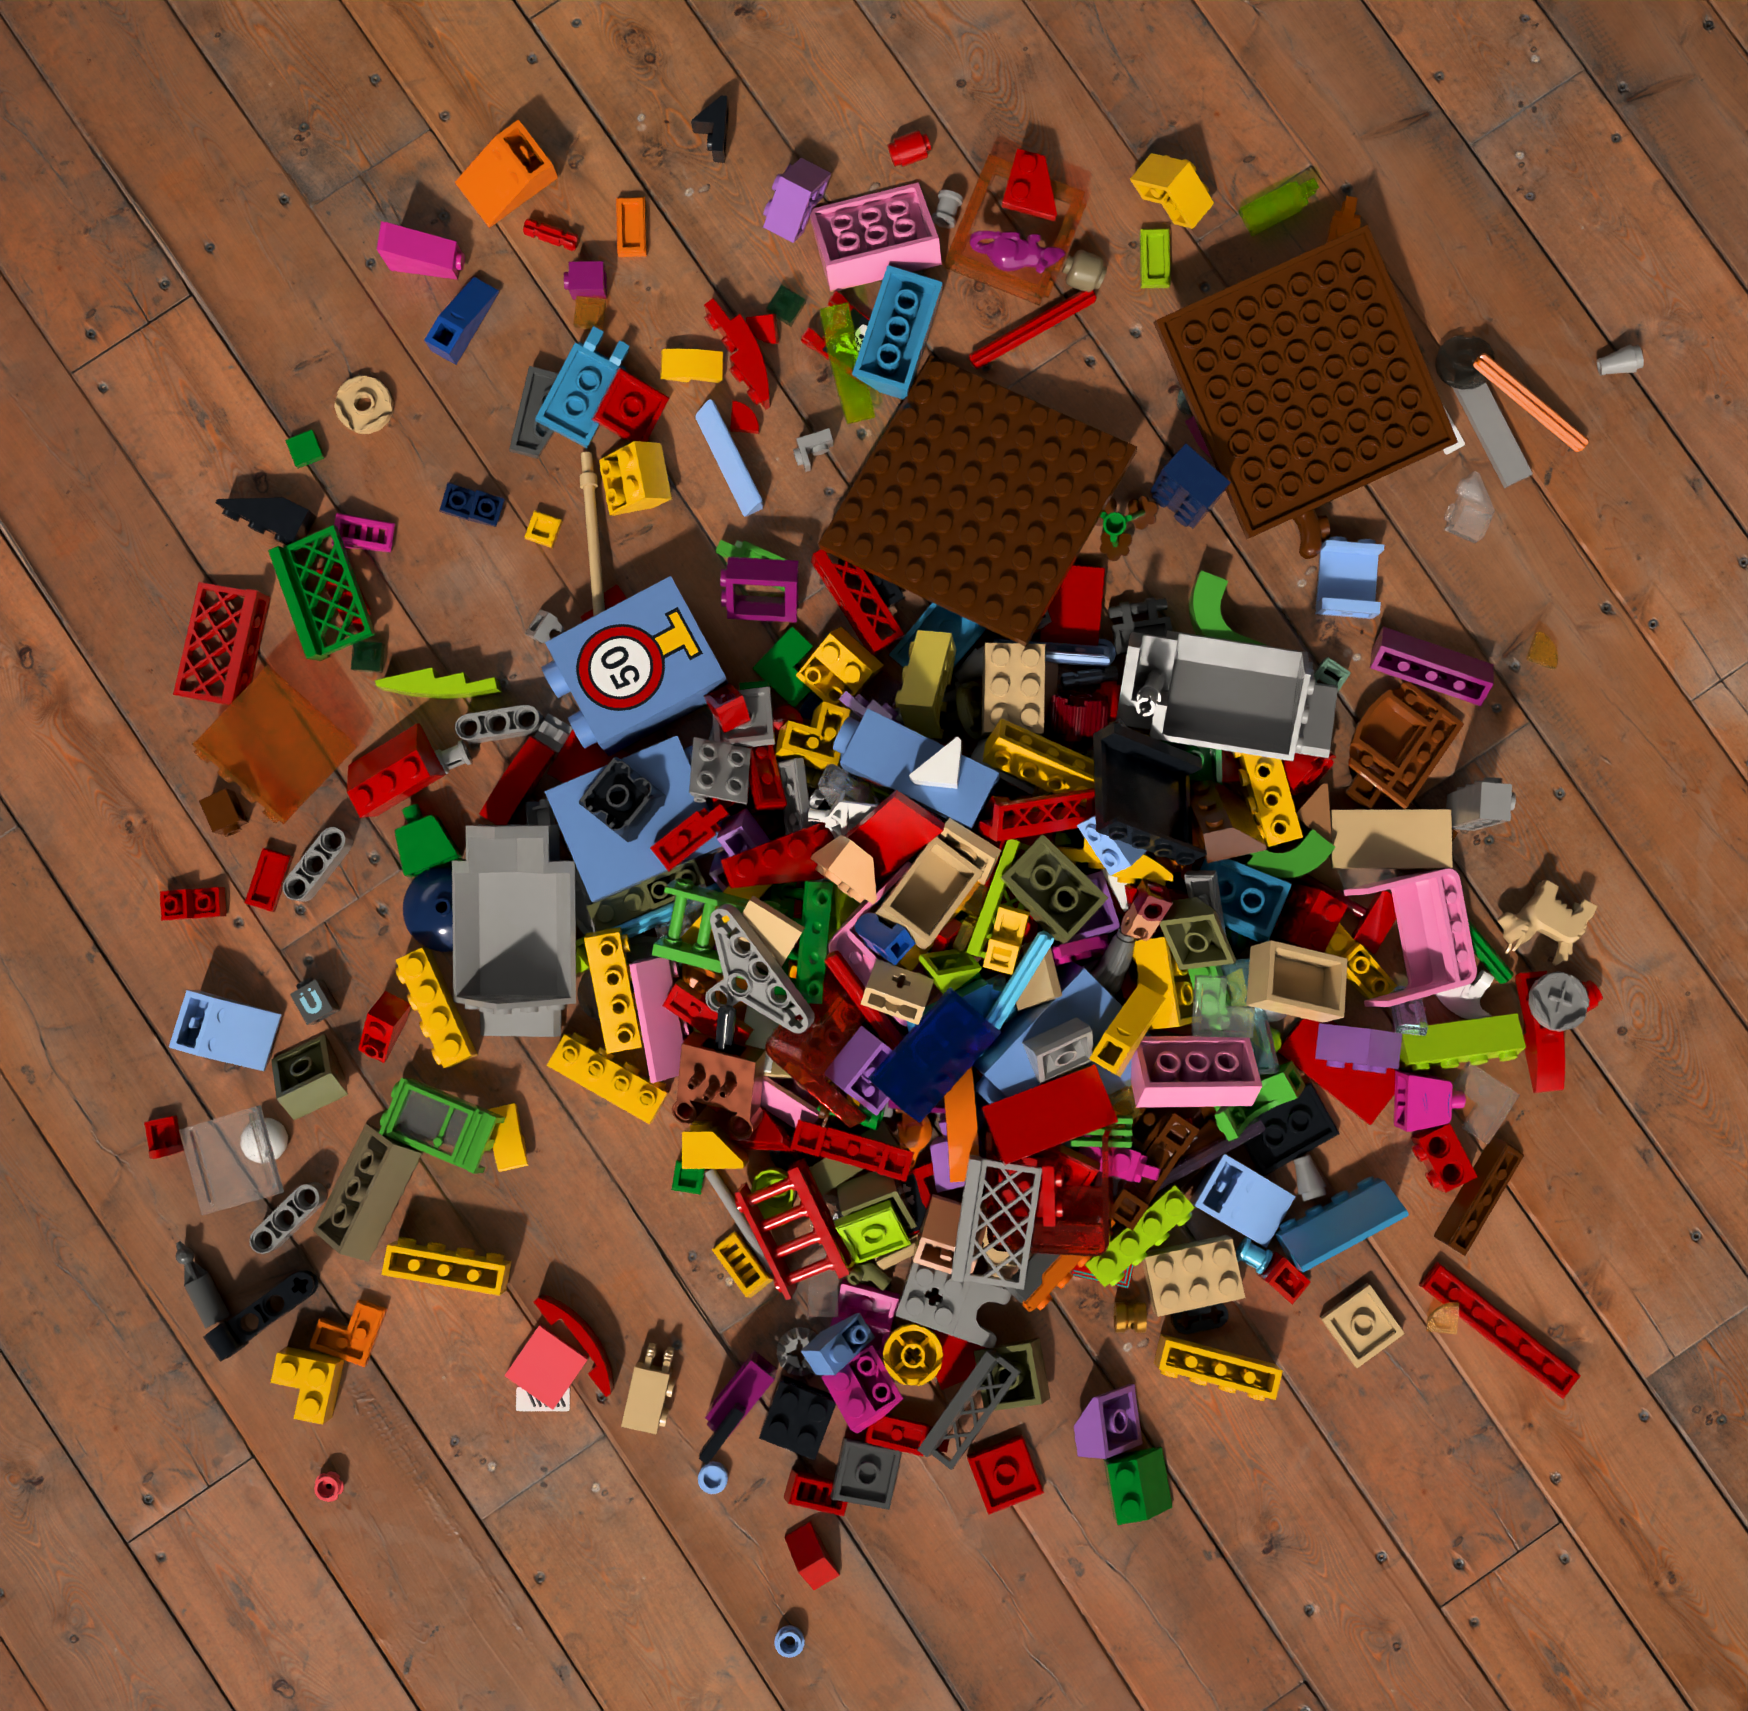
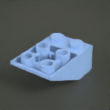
M186 990L169 1048L200 1057L265 1071L282 1014L200 990Z
M1219 1152L1214 1157L1191 1197L1190 1203L1267 1248L1296 1196L1233 1158Z

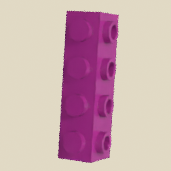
M1386 627L1382 628L1371 651V669L1482 706L1494 684V664Z

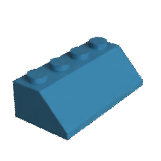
M887 265L852 372L854 377L880 393L902 400L908 397L942 295L943 282Z
M1371 1176L1358 1182L1357 1189L1349 1193L1345 1190L1331 1197V1203L1323 1207L1321 1204L1311 1207L1305 1211L1307 1216L1297 1221L1295 1218L1285 1221L1279 1226L1281 1230L1275 1232V1236L1289 1262L1300 1271L1305 1272L1409 1216V1213L1385 1180L1374 1179Z

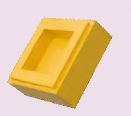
M534 510L524 537L526 540L553 549L563 521Z

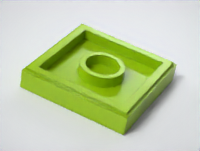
M890 1200L834 1220L835 1228L856 1265L911 1245L910 1236Z

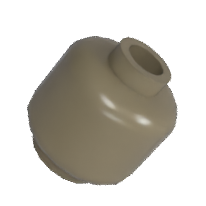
M1078 250L1073 257L1068 255L1062 272L1066 273L1067 285L1087 292L1100 288L1107 271V267L1104 266V260L1101 257L1084 250Z

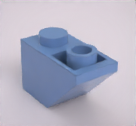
M856 1313L820 1332L801 1350V1353L816 1375H836L875 1336L861 1314Z

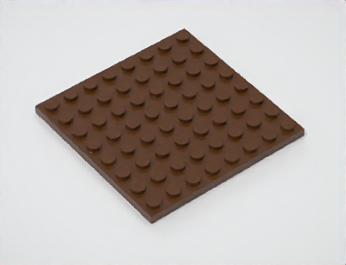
M1368 224L1153 322L1215 468L1231 482L1225 491L1246 539L1458 443Z
M931 355L910 389L908 397L904 399L818 545L825 552L1026 647L1134 458L1137 446Z

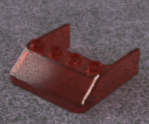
M829 967L825 968L822 1004H809L815 1017L811 1026L802 1033H794L779 1024L768 1037L765 1049L767 1055L851 1128L863 1122L866 1116L826 1081L825 1071L866 1018ZM885 1013L893 1026L910 1041L908 1026L899 1024L891 1015ZM799 1014L795 1016V1019L799 1021L803 1020V1017Z
M1106 1127L1102 1136V1185H1063V1187H1060V1198H1064V1216L1059 1218L1056 1227L1043 1226V1217H1035L1030 1253L1100 1256L1108 1249L1113 1206L1112 1128ZM988 1128L986 1132V1159L998 1160V1149L990 1128ZM987 1166V1182L992 1188L999 1183L998 1168ZM998 1189V1190L995 1191V1192H996V1194H997L998 1197H999V1189ZM992 1194L987 1197V1218L999 1210V1203ZM999 1215L991 1221L1000 1235L1014 1226L1008 1216ZM1013 1216L1017 1222L1025 1218ZM1025 1223L1023 1226H1021V1228L1023 1229V1231H1024L1025 1233H1026L1027 1223ZM987 1225L988 1242L991 1243L997 1237ZM1017 1229L1003 1240L1011 1251L1015 1252L1024 1246L1025 1239ZM1000 1242L993 1247L997 1251L1007 1252Z

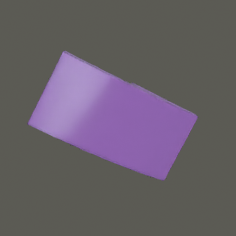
M847 691L839 698L842 703L862 718L868 708L901 724L896 719L899 713L886 702L883 706L874 699L869 703L859 693L854 697Z

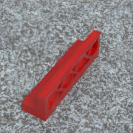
M821 549L813 553L811 563L865 649L875 657L882 652L884 647L903 637V631L865 571L851 564L853 568L848 567L849 562L846 561L844 566L834 564L829 559L828 552ZM837 570L843 571L842 577L840 576ZM846 572L859 576L862 581L860 591L847 587L844 582ZM864 586L869 593L863 592ZM853 595H857V596H858L857 601L855 600V598H854ZM862 597L874 600L877 605L875 615L862 611L860 607ZM879 611H881L884 617L879 616ZM868 619L874 620L873 626L871 625ZM877 621L889 624L894 634L881 641L875 631Z
M1090 788L995 803L993 818L980 820L979 832L998 842L1078 828L1077 825L1080 822L1095 815V789ZM1087 798L1086 809L1078 805L1082 799ZM1060 802H1062L1065 806L1060 808H1054ZM1035 806H1037L1041 810L1030 812V810ZM1012 810L1016 814L1004 816V811Z

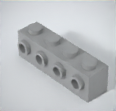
M1487 777L1483 778V781H1474V784L1458 787L1457 791L1447 794L1446 809H1451L1452 829L1476 831L1511 821V810L1515 808L1516 795L1512 792V784H1503L1501 778Z

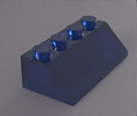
M950 987L923 1016L919 1025L916 1024L868 1079L899 1108L920 1123L1002 1032L979 1010Z

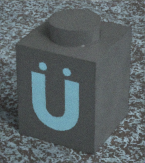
M312 977L305 979L296 985L298 990L290 994L307 1025H316L340 1011L337 1002L323 979L313 980Z

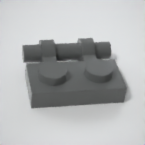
M1154 597L1145 598L1144 602L1129 604V601L1119 602L1118 606L1108 607L1109 618L1121 617L1122 624L1112 625L1111 627L1116 655L1127 654L1131 632L1166 637L1167 630L1172 631L1170 616L1158 618L1157 611L1167 610L1168 608L1166 598L1157 600ZM1147 614L1148 620L1132 621V615Z

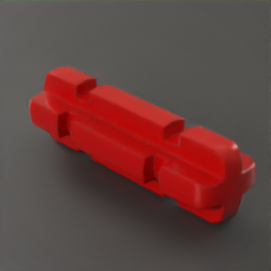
M530 218L526 219L523 232L527 236L533 238L537 236L538 240L559 247L563 245L565 249L575 251L578 246L579 238L577 234L568 231L564 233L563 229L545 223L538 224V221Z

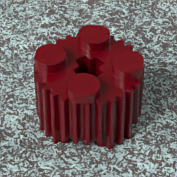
M1058 690V694L1053 695L1050 701L1048 733L1065 735V740L1074 742L1082 741V736L1093 739V733L1108 726L1110 706L1108 695L1093 692L1092 697L1090 694L1077 693V690Z

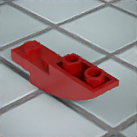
M712 298L704 304L706 311L704 319L713 331L718 329L724 337L721 341L732 354L730 356L732 367L729 370L739 383L744 381L749 388L747 394L754 404H761L767 410L770 408V391L766 367L758 343L740 314L730 320L715 299Z
M1547 971L1526 972L1515 975L1526 1034L1523 1035L1526 1045L1524 1050L1533 1093L1564 1090L1565 1083L1564 1031H1553L1540 1025L1532 1015L1528 1004L1529 991L1533 983L1541 976L1548 974Z

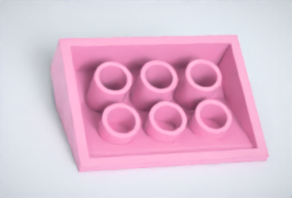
M919 182L812 208L810 220L830 292L883 280L887 265L909 272L942 265L939 237Z

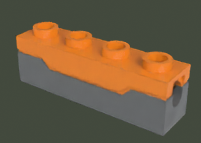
M1089 1197L1028 1260L1024 1290L1005 1288L1029 1312L1035 1310L1036 1307L1041 1311L1053 1299L1050 1295L1052 1290L1056 1286L1062 1289L1073 1277L1070 1271L1077 1264L1080 1267L1084 1266L1094 1255L1090 1250L1097 1243L1102 1246L1113 1235L1110 1229L1116 1222L1110 1216H1107V1213ZM1020 1269L1012 1276L1010 1280L1018 1281Z

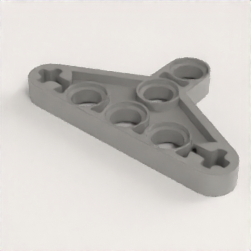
M723 904L711 913L710 923L724 978L706 992L705 999L708 1007L718 1013L720 1006H734L742 1001L794 1033L804 1032L811 1026L815 1018L814 1012L741 912L732 904ZM727 915L730 920L725 923L722 917ZM737 927L738 931L730 938L728 933ZM738 937H744L749 941V951L743 950L739 946ZM757 962H763L767 965L768 975H762L758 972L756 968ZM736 976H740L746 980L748 985L747 990H743L737 986L735 981ZM775 986L782 987L786 991V1000L779 999L774 992ZM715 991H721L725 994L727 998L726 1004L717 1001ZM792 1002L794 1005L785 1012L783 1008ZM800 1014L803 1020L797 1021L795 1016Z

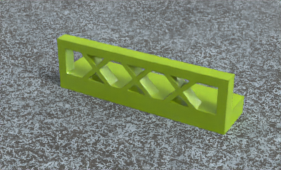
M1014 839L1007 840L966 953L985 958L986 952L983 950L987 939L992 936L990 931L993 923L995 925L996 915L1003 896L1007 900V903H1004V905L1014 907L1013 903L1019 901L1017 898L1010 900L1006 891L1007 885L1001 877L1016 862L1020 849L1027 851L1030 847L1029 845ZM1019 902L1017 908L1024 910V906Z

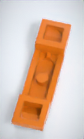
M971 1059L940 1061L945 1105L950 1183L964 1182L969 1154L979 1156Z

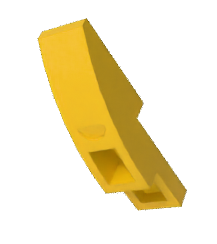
M1085 837L1083 838V848L1056 846L1075 866L1076 861L1088 862V868L1106 869ZM1143 854L1132 866L1111 875L1117 877V882L1135 883V878H1140L1165 886L1166 881H1173V874L1146 854Z
M1339 923L1324 953L1348 959L1347 980L1368 1000L1392 992L1397 985L1360 943H1357Z

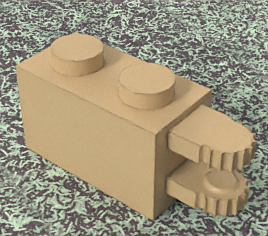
M649 1343L645 1362H637L634 1367L621 1427L657 1434L660 1426L665 1427L669 1409L664 1408L666 1396L672 1397L676 1379L671 1378L673 1369H670L674 1348L667 1347L663 1357V1367L652 1365L657 1350L656 1344Z

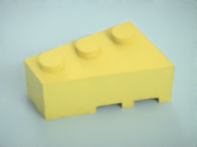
M917 630L915 641H911L909 646L910 660L908 666L903 668L902 689L896 693L895 704L900 710L905 727L927 738L942 739L944 730L941 729L939 724L940 713L947 712L948 703L942 701L946 686L951 685L956 655L952 633Z

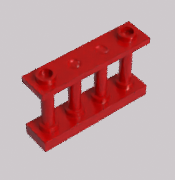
M804 1158L793 1162L787 1171V1178L752 1193L746 1182L741 1184L735 1192L736 1206L741 1213H744L774 1274L775 1287L780 1293H783L786 1300L791 1299L797 1289V1282L829 1269L835 1271L840 1279L850 1275L855 1265L847 1247L835 1228L834 1219ZM790 1189L797 1191L801 1199L800 1205L764 1219L757 1203ZM803 1216L810 1218L814 1226L812 1232L777 1246L770 1232L771 1229ZM817 1242L823 1245L827 1253L826 1258L795 1271H789L783 1256Z

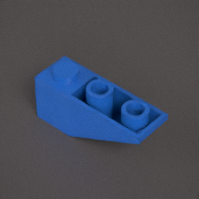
M473 277L440 313L424 339L430 350L457 365L499 294V290Z

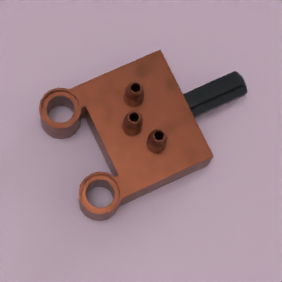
M722 1005L718 1009L716 1037L693 1031L681 1045L677 1101L672 1106V1114L678 1122L690 1124L695 1121L707 1105L733 1111L734 1114L728 1121V1129L734 1137L746 1139L755 1131L763 1119L760 1103L766 1049L734 1042L737 1011L732 1005Z

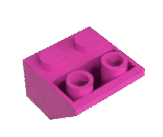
M873 1345L857 1354L836 1375L822 1376L850 1430L857 1434L883 1418L904 1399Z

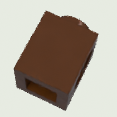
M225 788L199 800L213 833L224 834L225 837L231 836L242 830L240 826L249 823L235 791Z

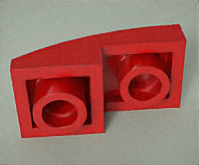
M225 887L160 891L161 921L225 917Z

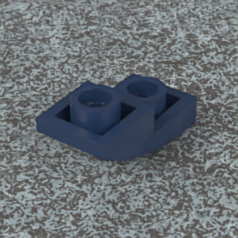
M447 483L439 512L496 527L505 499L479 490L472 491Z

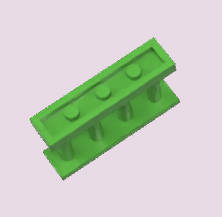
M677 878L676 881H671L665 886L664 890L665 893L676 895L668 935L662 936L654 943L652 955L723 974L717 950L711 949V946L708 945L712 929L710 923L711 913L716 909V906L732 904L742 914L749 899L693 885L694 882L688 879ZM687 898L704 903L697 942L693 944L682 942V938H680ZM763 901L787 916L788 909L780 908L781 905L779 903ZM756 966L760 974L768 975L766 971Z

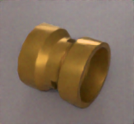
M1115 1302L1113 1310L1115 1333H1125L1130 1329H1133L1136 1333H1145L1147 1328L1146 1304L1135 1302L1133 1306H1130L1124 1302Z

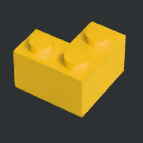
M1151 153L1130 178L1141 198L1162 204L1175 225L1193 229L1214 204L1208 193V187L1199 179L1194 164L1187 159L1180 160L1171 158L1168 155L1162 156Z
M823 701L814 710L810 727L788 720L779 731L775 748L776 757L784 760L804 758V766L829 773L839 763L841 753L833 750V744L841 726L849 717L851 710Z
M286 1347L277 1352L270 1383L300 1389L293 1419L324 1424L333 1417L344 1360L332 1355Z

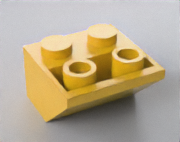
M633 441L599 460L609 515L615 516L655 508L672 499L661 443Z
M840 627L828 634L796 674V677L824 702L846 708L847 706L839 700L843 693L847 691L856 697L858 693L860 694L868 686L884 665L847 631Z

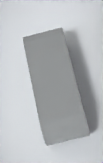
M520 705L462 715L455 723V730L460 738L466 742L476 744L536 734L544 718L535 707ZM528 713H534V724L524 727L522 724L523 717ZM500 717L505 718V728L501 731H494L493 724L495 720ZM470 722H476V733L466 736V725Z
M336 827L326 828L285 879L283 892L286 897L301 902L311 900L351 850L353 845L352 836L347 831ZM335 834H340L342 843L338 848L333 849L330 844L331 838ZM321 857L324 862L323 868L319 872H315L312 867L313 862L316 858ZM302 880L305 883V891L298 896L294 889L296 883Z
M311 1182L298 1187L252 1232L249 1239L251 1248L256 1253L265 1254L281 1247L325 1203L327 1199L326 1188L318 1182ZM307 1189H311L315 1193L316 1199L313 1204L308 1203L305 1199ZM286 1210H289L294 1215L292 1225H288L283 1219ZM264 1231L272 1236V1244L270 1246L265 1245L262 1241Z

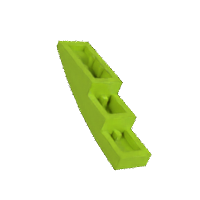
M432 667L375 680L376 686L384 691L412 697L453 699L474 698L502 693L500 681L495 677L470 682L469 676L464 672L439 677L438 671Z

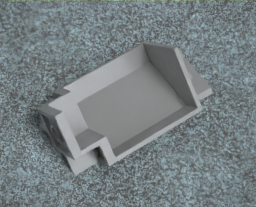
M1167 630L1166 637L1131 632L1115 723L1123 726L1150 730L1149 737L1169 742L1294 761L1295 753L1329 758L1338 686L1315 682L1313 662H1309L1308 652ZM1159 669V675L1162 671L1166 675V681L1161 690L1162 698L1154 713L1144 717L1142 716L1143 710L1140 714L1136 711L1137 694L1141 687L1145 685L1150 670Z
M559 824L466 825V860H452L453 1002L465 1004V1009H479L480 1035L561 1036V1010L565 1009V1004H576L575 862L560 860Z

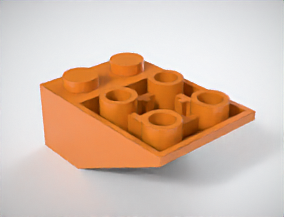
M518 119L490 141L455 181V184L490 228L554 182L558 177L552 162Z

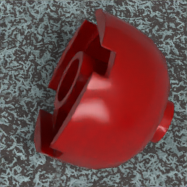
M1331 750L1329 758L1295 753L1294 761L1282 760L1292 797L1307 792L1303 788L1305 785L1313 782V785H1316L1328 773L1335 763L1332 759L1336 758V755Z

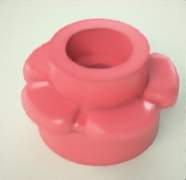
M336 1472L322 1473L315 1480L314 1491L320 1500L332 1502L344 1490V1483ZM327 1484H331L332 1488L328 1489Z

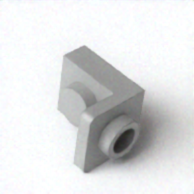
M830 428L796 438L797 448L793 449L797 465H803L805 472L811 471L807 454L812 453L813 456L822 455L828 452L830 447H833Z

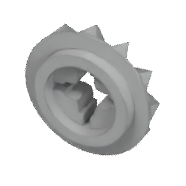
M803 1327L787 1331L780 1338L777 1345L776 1355L780 1366L789 1374L801 1377L814 1373L805 1357L802 1360V1364H800L797 1355L788 1353L796 1350L798 1340H801L804 1348L817 1334Z

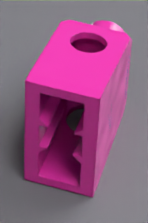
M1395 1070L1394 1126L1406 1132L1449 1124L1451 1122L1452 1109L1464 1108L1466 1103L1465 1094L1463 1091H1452V1082L1444 1078Z

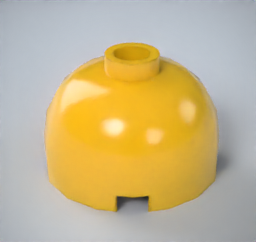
M908 1324L897 1328L887 1338L884 1345L883 1358L885 1368L894 1380L903 1385L919 1386L931 1381L941 1369L943 1353L941 1343L934 1332L926 1326Z

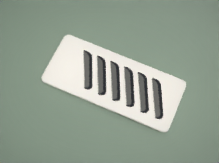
M521 1387L516 1389L517 1411H569L570 1388L567 1389L553 1410Z

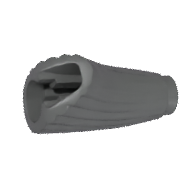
M1121 928L1115 933L1104 954L1089 972L1110 994L1119 993L1134 951L1135 938L1124 935L1121 932Z

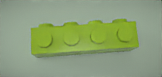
M1518 1013L1405 1028L1398 1032L1402 1034L1400 1052L1402 1070L1412 1069L1413 1073L1426 1072L1430 1070L1431 1066L1441 1065L1442 1069H1451L1458 1067L1461 1062L1470 1061L1471 1065H1480L1487 1063L1490 1058L1499 1057L1500 1061H1509L1518 1058L1517 1055L1526 1048Z
M1172 1182L1167 1183L1154 1195L1149 1203V1207L1133 1231L1121 1224L1102 1246L1098 1244L1090 1251L1094 1255L1085 1266L1104 1287L1109 1284L1114 1286L1125 1276L1123 1272L1131 1264L1133 1266L1138 1265L1147 1257L1146 1251L1154 1244L1159 1246L1170 1236L1168 1231L1176 1224L1179 1227L1185 1224L1192 1217L1190 1212L1195 1207Z

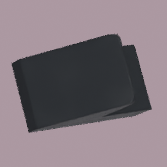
M721 95L691 121L694 133L708 134L707 151H712L713 161L717 163H725L729 118V103L726 95Z

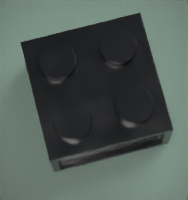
M782 1375L761 1428L759 1439L815 1460L836 1406L832 1395Z

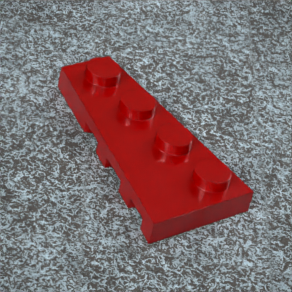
M819 822L721 860L731 889L827 879L815 870L818 864L810 858L819 849L833 841L834 837L830 829L825 827V823Z

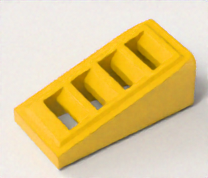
M736 1231L712 1249L745 1297H753L773 1281L771 1275L767 1273L762 1263ZM734 1244H737L739 1248L726 1257L724 1253ZM744 1254L746 1256L736 1266L732 1265V1262L740 1255ZM751 1263L753 1268L741 1276L739 1272ZM758 1273L760 1278L749 1286L747 1281Z

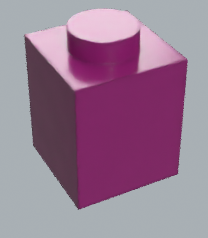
M603 261L569 262V272H564V288L569 290L573 300L607 299V270Z

